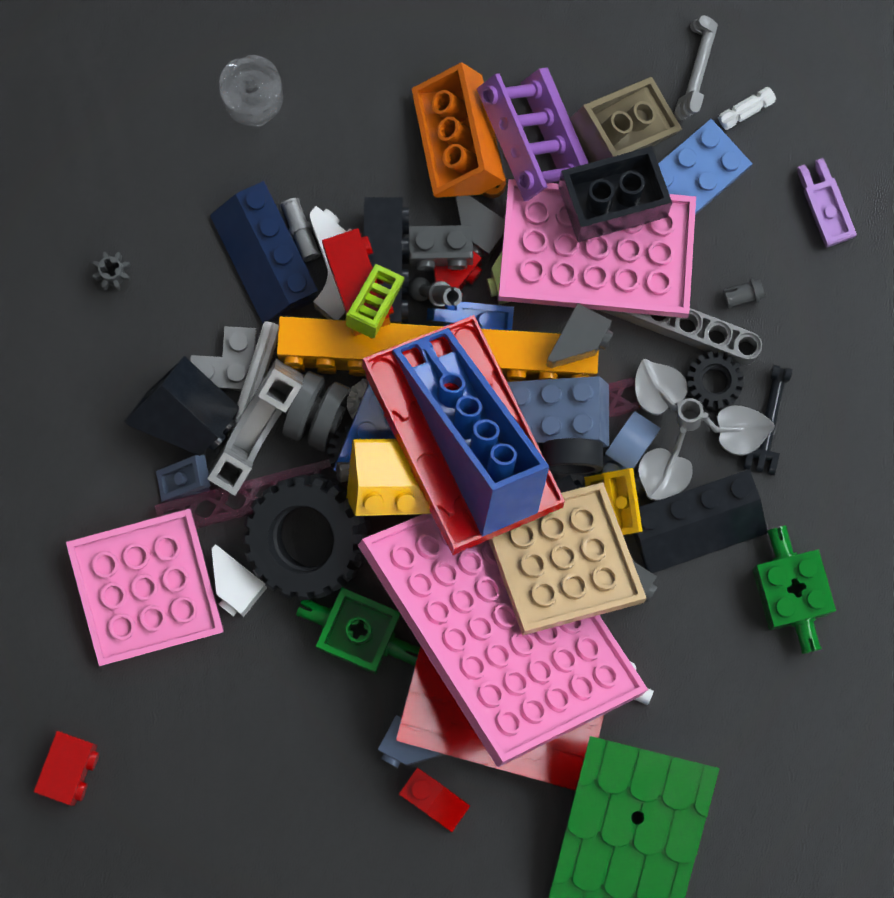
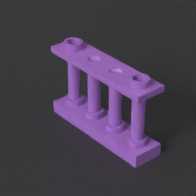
M548 67L539 68L518 86L505 87L500 73L476 88L524 201H529L548 187L547 183L559 182L562 170L588 164V160ZM526 97L533 113L517 115L511 99ZM538 125L545 141L529 143L523 127ZM550 153L557 169L541 172L534 155Z

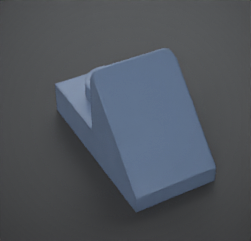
M195 455L156 471L162 502L210 492L209 487L211 485L210 481L207 480L209 471L205 455Z

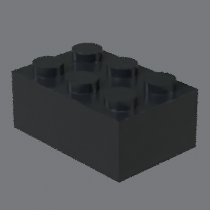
M652 146L565 169L560 174L558 187L577 242L668 218L672 200Z

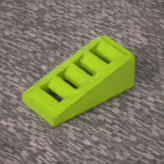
M375 264L346 315V326L370 338H375L405 277ZM376 279L392 285L391 289L375 283ZM370 291L378 293L386 298L384 300L370 294ZM366 302L378 308V312L364 306V303Z

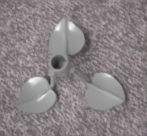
M643 359L638 367L635 378V394L639 405L647 413L656 416L662 415L668 408L672 411H677L676 422L680 427L672 454L666 449L656 448L647 452L640 461L639 479L647 498L659 501L679 494L689 485L693 473L692 464L689 460L677 456L686 431L696 430L702 421L713 432L720 433L719 443L721 447L730 454L737 456L753 453L774 430V423L765 415L751 408L738 405L722 409L718 413V426H716L708 417V413H703V406L698 400L693 398L685 399L687 395V381L678 370L647 359Z

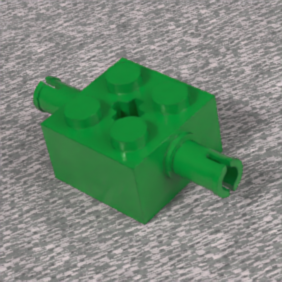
M784 525L778 529L776 527L767 530L775 554L773 561L756 565L752 571L769 631L790 625L795 627L802 650L801 653L807 654L822 649L814 621H816V618L836 612V607L819 549L801 554L794 553L787 525ZM792 583L795 587H800L801 592L797 594V597L794 593H788L787 588Z
M341 587L334 606L330 608L311 600L301 601V606L312 611L310 612L299 607L296 616L322 626L323 631L316 644L317 650L375 675L384 656L387 657L388 655L415 666L417 657L406 653V651L418 656L420 646L418 647L396 637L395 630L401 619L399 611ZM360 624H364V630L367 632V635H360L358 639H355L351 628H358Z

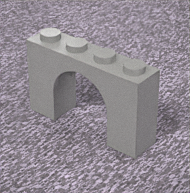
M275 359L212 463L207 480L236 496L251 471L254 459L281 413L287 412L303 385L302 373Z

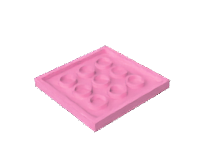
M191 508L66 542L99 666L224 632Z

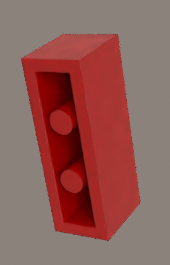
M359 228L322 240L323 249L346 315L373 269L368 255L373 254L368 236L361 237ZM376 279V281H375V283H377V284H383V283H384L383 281H381V280H379V279ZM370 291V294L378 298H381L383 300L386 298L378 293ZM366 302L364 303V306L378 312V308ZM392 306L381 327L390 325L389 315L394 313ZM351 329L354 336L362 334Z

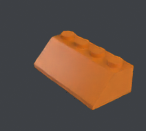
M463 62L411 88L433 196L437 198L480 195L505 183L495 132L476 89L484 83L483 77Z

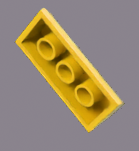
M353 439L346 498H348L355 516L431 514L429 511L430 507L396 439Z

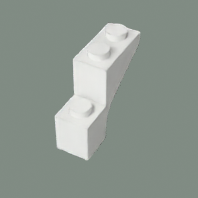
M315 206L310 212V220L328 270V276L323 290L313 301L314 307L327 319L346 320V312L325 255L322 240L348 231H345L338 225L340 220L330 210L325 209L322 211Z

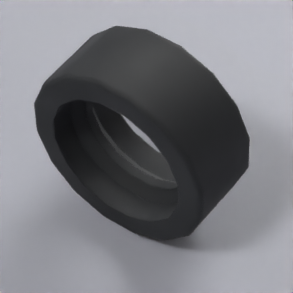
M583 438L548 440L543 443V457L549 465L551 473H595L603 470V443Z

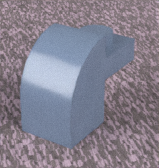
M634 411L603 457V470L595 473L599 475L633 468L634 470L661 428Z

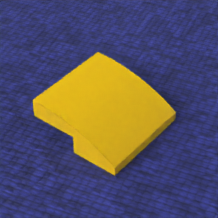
M633 468L584 477L585 487L604 483L623 535L643 532Z

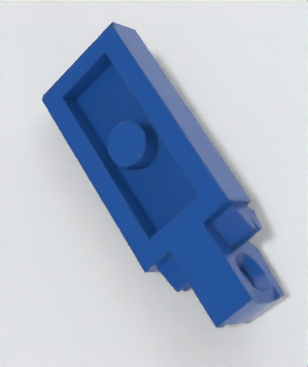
M461 301L456 306L445 305V309L428 308L426 321L444 322L443 326L445 327L475 315L481 329L512 331L514 307Z

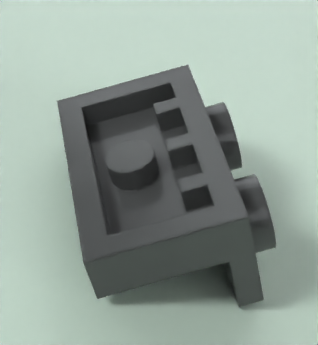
M472 225L409 226L410 266H416L417 270L429 271L434 270L435 266H448V269L463 270L467 268V265H473Z

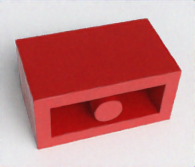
M56 731L34 793L70 806H75L76 801L81 802L88 787V783L84 782L88 770H94L99 758V752H96L98 745Z

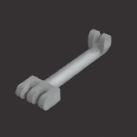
M702 15L690 24L691 30L702 35L686 95L678 99L674 115L680 121L700 111L704 95L699 93L718 27V24L706 15Z

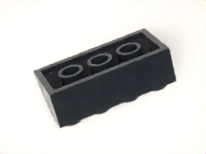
M750 469L639 507L643 532L634 533L633 535L646 570L656 573L767 534L761 498Z

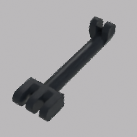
M777 365L772 367L770 377L772 384L765 416L774 425H776L784 384L790 381L792 375L791 368L784 369ZM774 430L757 450L746 455L743 469H750L752 459L755 458L758 459L756 472L762 473L765 461L770 462L768 474L775 475L780 453L770 451Z

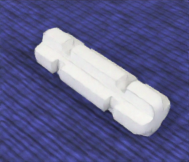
M770 87L763 88L758 91L757 96L753 94L734 105L732 110L727 109L720 113L718 117L720 124L725 130L734 127L737 121L742 122L761 111L762 107L766 108L773 104L776 100L775 94Z

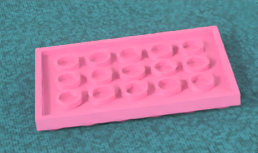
M515 179L508 180L498 301L575 308L577 303L588 309L688 318L690 311L696 196L669 194L672 205L668 218L577 242L557 183H547L548 187L529 201H524Z

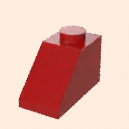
M418 767L399 793L401 797L450 832H453L470 807L469 804Z

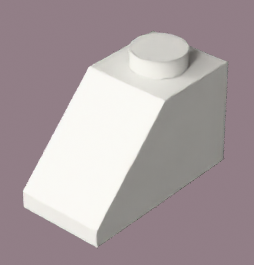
M215 544L212 548L216 594L222 599L219 606L233 617L237 612L244 617L267 587L263 581Z

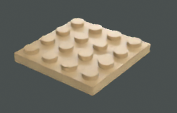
M603 482L561 493L565 500L562 509L550 512L548 515L489 540L522 636L642 604L647 599Z

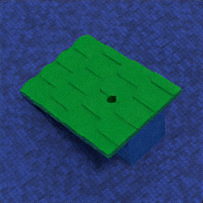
M589 736L548 898H685L720 768ZM635 811L642 815L640 824H635L631 820V816Z

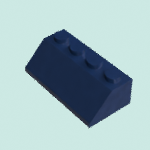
M264 181L236 193L210 215L262 324L265 321L273 322L279 319L280 316H286L307 306L318 297V289Z

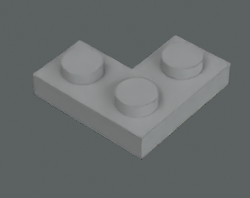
M225 326L222 357L191 355L190 361L221 390L242 391L256 348L257 330L256 328Z

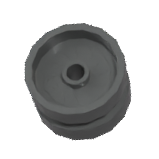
M308 371L303 378L301 389L291 403L282 434L298 442L306 435L310 428L308 435L309 446L325 452L329 447L330 439L334 437L343 420L347 406V397L351 392V388L334 382L324 394L326 385L324 377Z

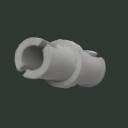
M290 198L281 203V209H283L290 227L288 231L291 237L295 239L303 261L310 262L320 257L321 253L311 232L313 226L311 222L306 220L299 198Z

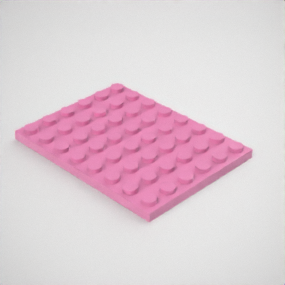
M422 514L366 537L358 544L361 552L497 767L642 696L648 691V688L600 615L522 636L489 540L452 555L432 515Z

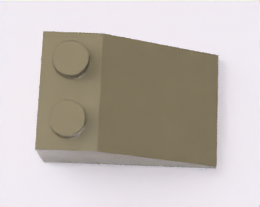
M652 77L587 103L570 117L582 149L590 163L646 147H653L682 130Z

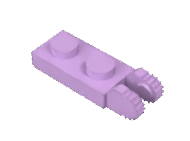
M821 158L815 161L816 171L822 181L821 183L813 184L810 172L805 164L797 167V172L805 189L804 194L825 247L828 248L853 239L857 234L835 178L831 177L827 164Z

